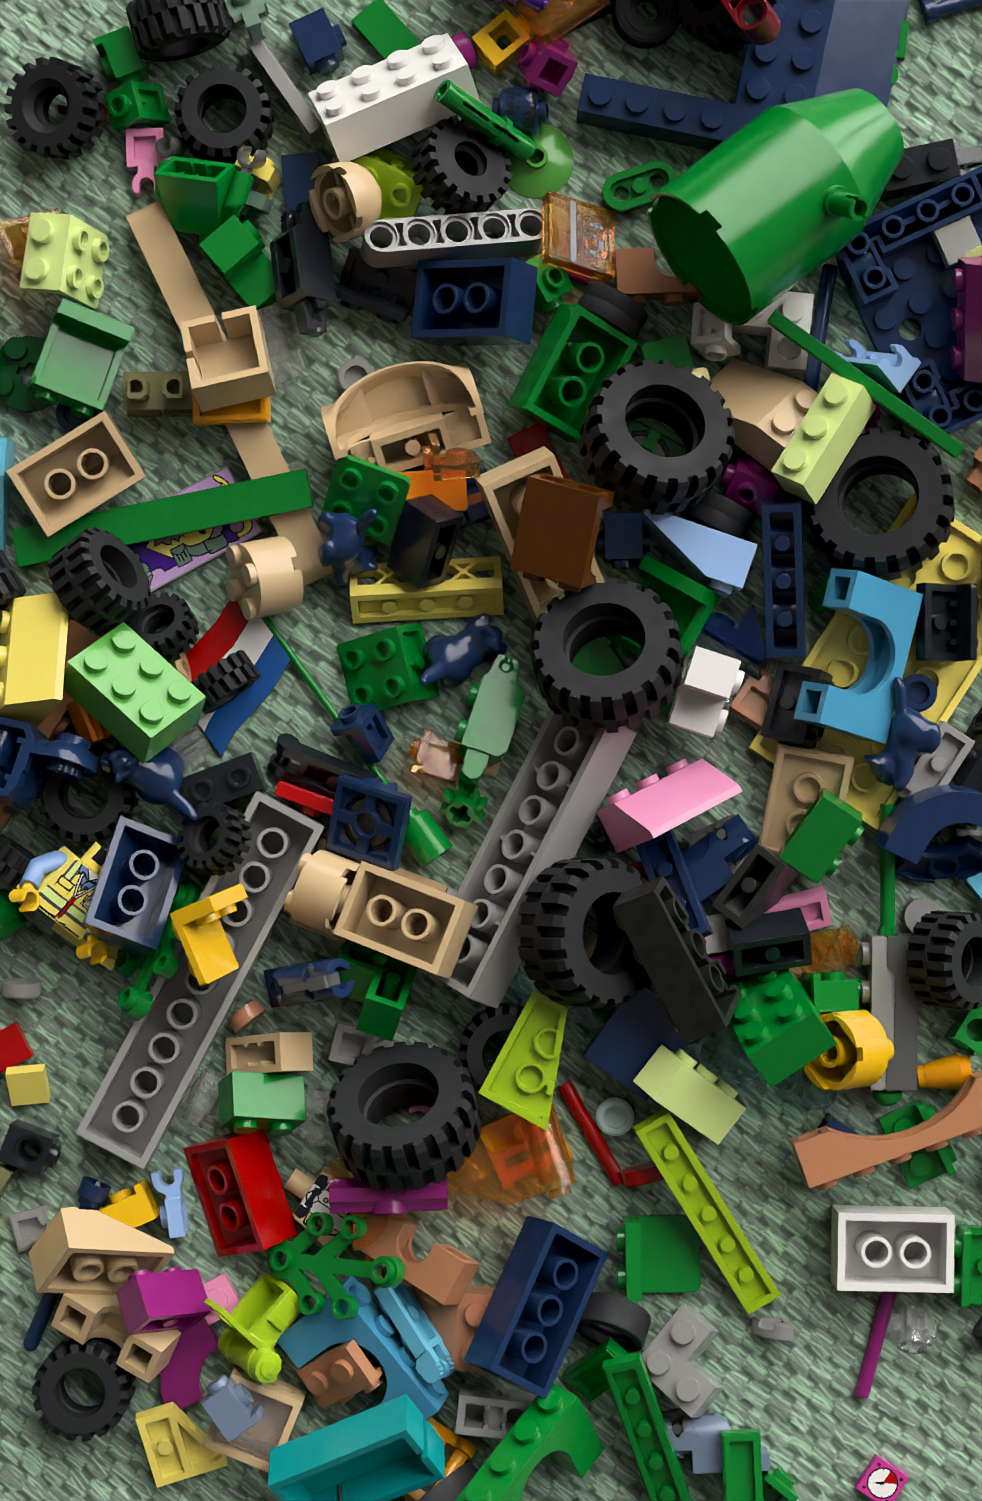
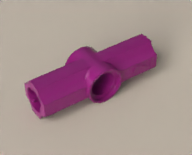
M356 1178L330 1179V1213L372 1212V1215L407 1214V1211L448 1210L447 1179L438 1184L435 1181L425 1184V1189L417 1191L414 1190V1187L405 1188V1192H392L390 1187H386L383 1191L370 1187L369 1181L365 1184Z

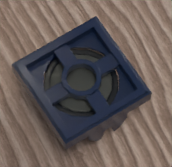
M346 774L338 776L325 849L390 871L399 869L405 834L410 824V807L413 796L397 791V783L383 784L382 778H366L362 780Z

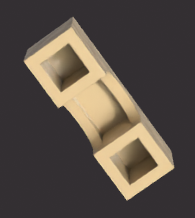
M64 1293L51 1323L53 1328L82 1345L95 1337L113 1341L121 1348L116 1365L147 1383L154 1379L169 1364L181 1336V1332L178 1330L128 1335L116 1295Z

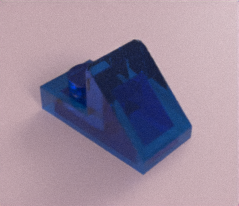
M751 606L737 629L734 628L736 623L720 612H716L714 616L710 614L701 632L762 669H765L768 661L755 606Z

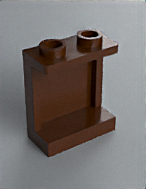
M547 473L528 476L510 568L522 571V577L528 580L543 582L549 579L558 582L557 587L566 591L580 592L581 588L595 584L596 576L590 574L602 510L612 507L615 492Z

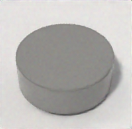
M354 358L345 361L337 373L340 389L345 392L355 382L373 373V368L362 359Z
M920 897L911 900L903 910L902 917L905 927L914 933L913 927L917 922H921L923 915L926 913L930 914L931 911L935 910L941 911L939 905L928 898Z
M38 978L4 979L2 981V995L9 999L36 998L41 995V980Z

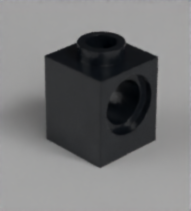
M16 1119L10 1123L0 1150V1161L40 1176L48 1167L54 1168L59 1159L62 1147L56 1144L60 1135ZM26 1139H33L39 1143L41 1147L39 1157H31L26 1153L24 1149Z

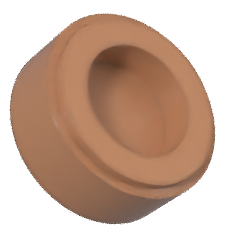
M253 1000L236 1012L228 1020L227 1024L235 1034H238L262 1016L266 1010L258 1000Z

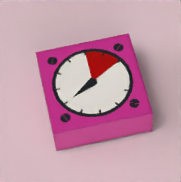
M875 1453L855 1483V1487L874 1501H894L909 1477L906 1473Z

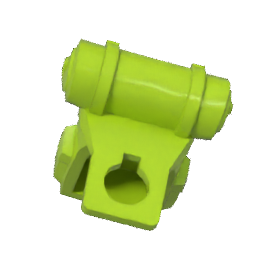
M264 1272L241 1297L239 1303L230 1314L214 1301L207 1298L204 1303L228 1327L218 1339L217 1348L220 1354L224 1356L226 1361L245 1370L247 1375L254 1380L264 1384L277 1380L282 1360L273 1347L277 1343L278 1338L296 1320L300 1312L298 1307L299 1296L279 1278Z

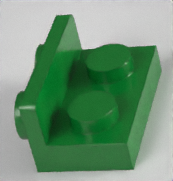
M917 1099L877 1119L884 1134H890L918 1125L931 1118L936 1112L932 1105L926 1107L922 1101ZM949 1143L947 1146L935 1151L928 1152L925 1148L911 1152V1159L898 1163L908 1187L912 1189L945 1173L948 1176L955 1174L956 1171L952 1163L957 1161V1157Z

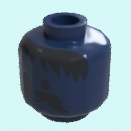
M507 87L500 92L499 97L493 99L492 112L499 117L506 116L512 120L513 127L529 138L539 134L541 124L548 123V101L541 100L538 90L534 87Z

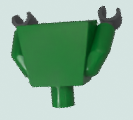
M162 137L155 144L157 154L162 157V161L158 162L157 171L153 174L155 179V198L167 212L172 227L176 231L195 233L199 245L232 215L239 219L254 177L251 176L252 170L262 168L265 165L266 152L258 149L254 154L253 161L250 162L249 155L252 147H241L237 152V161L241 169L236 171L235 164L184 158L182 156L186 151V143L183 138L172 137L170 139Z

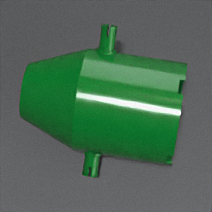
M859 88L769 107L650 197V200L653 201V206L647 210V215L656 244L680 283L684 286L690 282L703 296L698 303L726 323L738 326L744 325L861 234L904 154V142L901 131L883 103L871 93Z

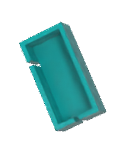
M407 1394L270 1450L268 1487L280 1501H339L340 1483H342V1501H389L445 1478L444 1441L427 1420L423 1422V1414Z

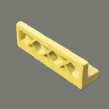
M500 556L451 559L447 573L453 574L454 577L442 583L417 589L409 582L402 583L397 580L400 576L389 569L387 563H375L378 569L374 571L350 574V603L353 624L474 617L482 613L489 614L490 616L504 615ZM494 570V577L477 578L473 575L477 571ZM375 577L379 580L371 585H358V578Z

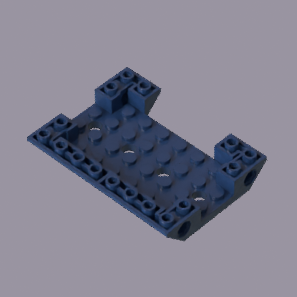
M982 166L870 217L861 234L835 254L842 281L875 351L895 354L892 352L890 345L898 344L902 345L913 358H918L921 362L900 393L895 392L897 397L948 434L982 419V383L964 381L956 373V369L953 370L951 368L950 351L952 346H956V331H953L951 327L952 308H957V293H954L952 289V271L958 268V264L946 269L931 234L934 230L969 215L982 244ZM911 320L918 325L919 335L916 339L906 340L901 337L899 325L902 321ZM922 436L928 444L931 443V441Z

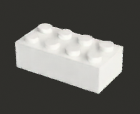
M448 33L430 36L416 47L409 50L395 51L381 62L372 66L364 65L358 67L351 75L337 81L329 80L323 82L316 90L308 93L318 120L322 125L323 132L339 162L351 161L430 127L444 118L448 119L450 116H455V113L434 100L437 88L446 79L452 81L454 85L480 102L468 63Z

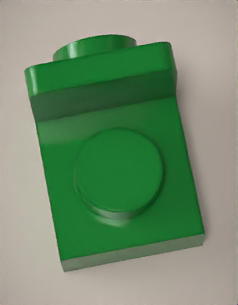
M129 81L105 95L114 130L122 131L133 124L158 127L171 122L162 85Z

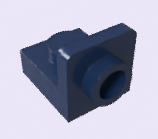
M375 703L364 705L351 704L344 707L339 712L338 718L330 729L333 736L351 734L367 764L381 762L394 740Z

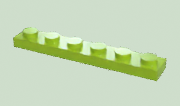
M663 1108L633 1126L642 1144L748 1315L781 1296L778 1288L668 1109Z

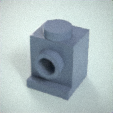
M223 1374L205 1388L208 1393L205 1395L201 1405L228 1443L261 1420L264 1408L261 1404L253 1408L251 1405L254 1402L253 1397L243 1383L236 1384L232 1377L227 1379L225 1374Z

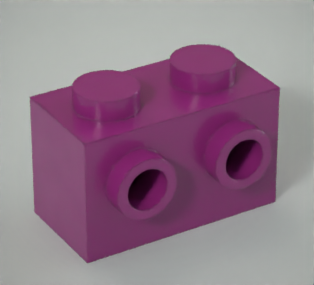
M172 1267L158 1273H151L148 1269L140 1270L131 1274L128 1277V1281L115 1292L128 1335L192 1328L212 1311L204 1303L207 1295L198 1269L182 1270L181 1267Z

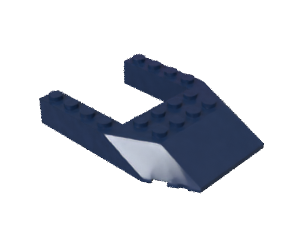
M778 0V3L774 4L773 9L776 10L775 12L781 22L780 32L774 41L767 45H756L754 43L750 45L747 43L734 104L585 73L576 123L711 151L764 110L776 105L859 88L874 95L887 108L892 88L894 64L897 65L898 60L895 55L896 50L899 48L901 21L907 18L910 0Z

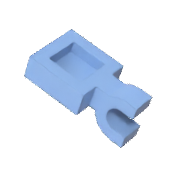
M177 1167L173 1170L174 1182L171 1184H167L162 1180L161 1170L151 1173L154 1188L166 1195L165 1205L160 1206V1219L163 1229H169L170 1238L184 1237L190 1230L185 1195L182 1189L184 1181L183 1167Z

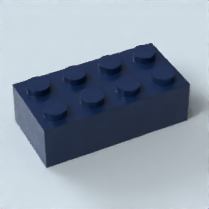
M527 1216L464 1361L520 1390L546 1399L608 1253L554 1222Z

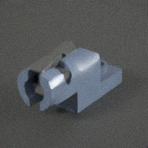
M681 1408L661 1411L677 1457L685 1458V1454L690 1453V1465L693 1474L722 1473L720 1430H730L727 1418L717 1413H709L708 1410L701 1417L691 1418ZM761 1446L762 1471H770V1455L766 1446Z

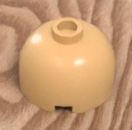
M351 161L337 162L320 166L312 173L311 179L316 178L315 189L309 190L311 211L318 227L323 233L330 231L336 236L332 239L333 241L346 242L364 235L365 230L368 227L370 229L374 225L373 223L379 219L382 207L381 189L376 179L365 167Z

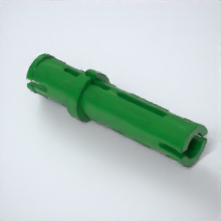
M448 79L439 85L435 92L434 100L485 134L488 142L495 147L502 146L523 162L533 155L537 146L536 141L513 127L512 120L506 116L499 117Z

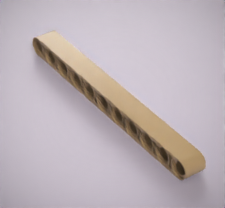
M156 201L127 215V221L180 331L179 322L214 315L223 341H226L227 338L161 204ZM267 423L226 425L251 479L290 472ZM309 509L270 516L278 536H285L295 549L297 557L291 558L295 570L301 569L304 587L333 573L331 564L328 567H323L320 563L318 548L324 542Z

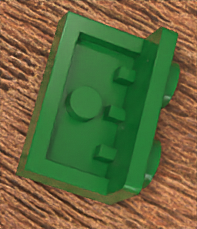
M957 1224L956 1235H954V1293H949V1296L954 1297L955 1303L960 1308H969V1304L982 1305V1225Z

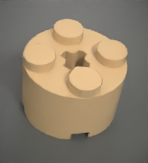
M285 536L269 537L227 547L226 556L231 573V579L226 581L227 594L232 602L238 601L246 620L296 610L294 607L301 605L304 592L303 576L301 569L294 570L291 558L297 557L291 542Z
M319 850L313 855L305 853L298 864L297 873L299 877L295 888L286 896L284 910L291 913L292 919L297 923L332 937L341 938V936L333 934L360 864L325 850Z

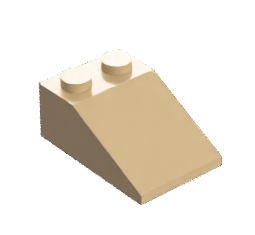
M735 358L710 380L712 383L710 388L714 392L718 390L726 401L723 408H729L734 421L730 427H733L735 430L734 443L771 471L818 396V393L801 380Z
M77 1207L60 1208L29 1251L37 1292L116 1295L115 1292L128 1281V1277L131 1274L145 1269L150 1270L151 1273L161 1272L175 1254L172 1246L97 1210L79 1209Z

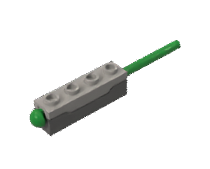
M880 804V827L895 808V804ZM880 846V926L877 933H866V942L860 943L861 965H866V980H861L862 999L860 1003H865V1010L870 1012L880 1022L887 1038L894 1045V1056L888 1061L885 1073L878 1082L868 1086L872 1090L874 1099L879 1104L892 1106L900 1100L902 1096V1091L900 1090H917L918 999L915 997V990H911L909 976L906 975V951H908L909 937L913 934L895 933V854Z

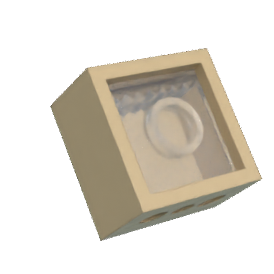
M235 1365L230 1377L233 1378L236 1384L241 1382L249 1390L254 1401L251 1403L253 1408L258 1404L262 1405L264 1408L262 1418L229 1443L212 1421L202 1446L269 1473L270 1450L287 1443L307 1391L279 1379L272 1383L264 1384L250 1378L245 1370Z

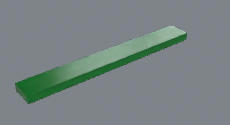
M304 468L86 514L50 537H47L40 524L11 530L18 567L25 568L49 563L53 554L90 527L92 529L98 527L104 531L107 530L113 533L115 537L120 538L127 546L314 508V501L308 471Z

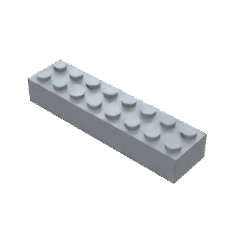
M550 709L455 896L478 906L452 975L448 979L426 970L423 971L468 998L498 1009L522 961L519 958L517 947L521 946L520 937L516 936V925L521 923L522 915L518 913L521 903L527 901L528 896L525 893L532 882H538L536 878L545 868H550L555 862L562 859L570 860L575 857L637 733L625 726L618 727L619 732L606 733V728L599 727L597 732L585 731L582 723L579 722L577 726H572L563 720L562 713L557 715Z

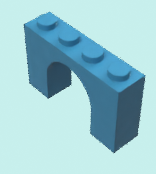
M832 568L822 606L850 615L860 622L868 638V661L859 680L846 690L828 684L803 681L793 719L856 739L886 744L894 713L893 680L895 677H900L901 679L903 677L923 594L859 570Z
M349 1276L341 1282L348 1295L353 1296L359 1305L358 1313L353 1319H337L331 1309L333 1301L328 1293L323 1296L325 1307L320 1314L305 1315L301 1312L288 1330H285L278 1338L277 1343L298 1368H301L329 1346L337 1343H346L352 1339L359 1346L366 1348L375 1355L384 1368L387 1378L386 1393L360 1412L407 1394L423 1414L424 1422L439 1411L449 1395L442 1379L434 1384H428L427 1381L425 1382L422 1379V1375H419L416 1370L417 1358L403 1345L400 1333L391 1318L382 1312L371 1298L369 1290L359 1283L354 1276ZM346 1301L342 1304L344 1314L348 1312V1303ZM315 1302L309 1306L311 1310L314 1308Z

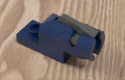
M731 814L689 835V847L685 849L682 855L702 905L720 893L734 874L728 866L732 863L736 866L758 843L739 814Z
M329 957L263 970L271 1008L309 1004L348 996L353 989L354 980L340 982L338 971L351 969L350 964L344 959H330Z

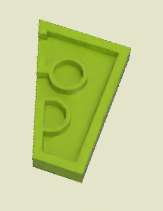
M534 989L478 1093L547 1131L568 1007L551 1001L546 995H542Z

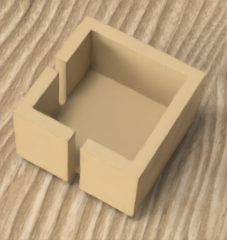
M256 305L221 313L230 340L223 341L214 315L179 322L184 350L188 358L186 361L191 388L201 412L277 395L265 333Z

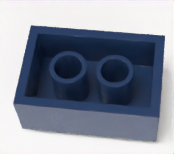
M512 257L418 261L411 338L436 346L531 345L538 267Z

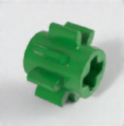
M459 781L454 791L446 787L442 795V799L445 802L442 803L439 813L446 814L449 821L448 826L463 827L467 831L473 820L477 823H482L485 816L483 809L487 805L488 798L481 797L478 790L479 785L465 787Z

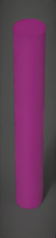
M881 1292L854 1390V1394L857 1396L869 1398L897 1292Z

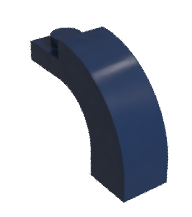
M958 785L933 786L918 791L904 799L890 812L878 830L873 842L917 865L930 840L944 827L955 823H971L982 827V793L972 788Z

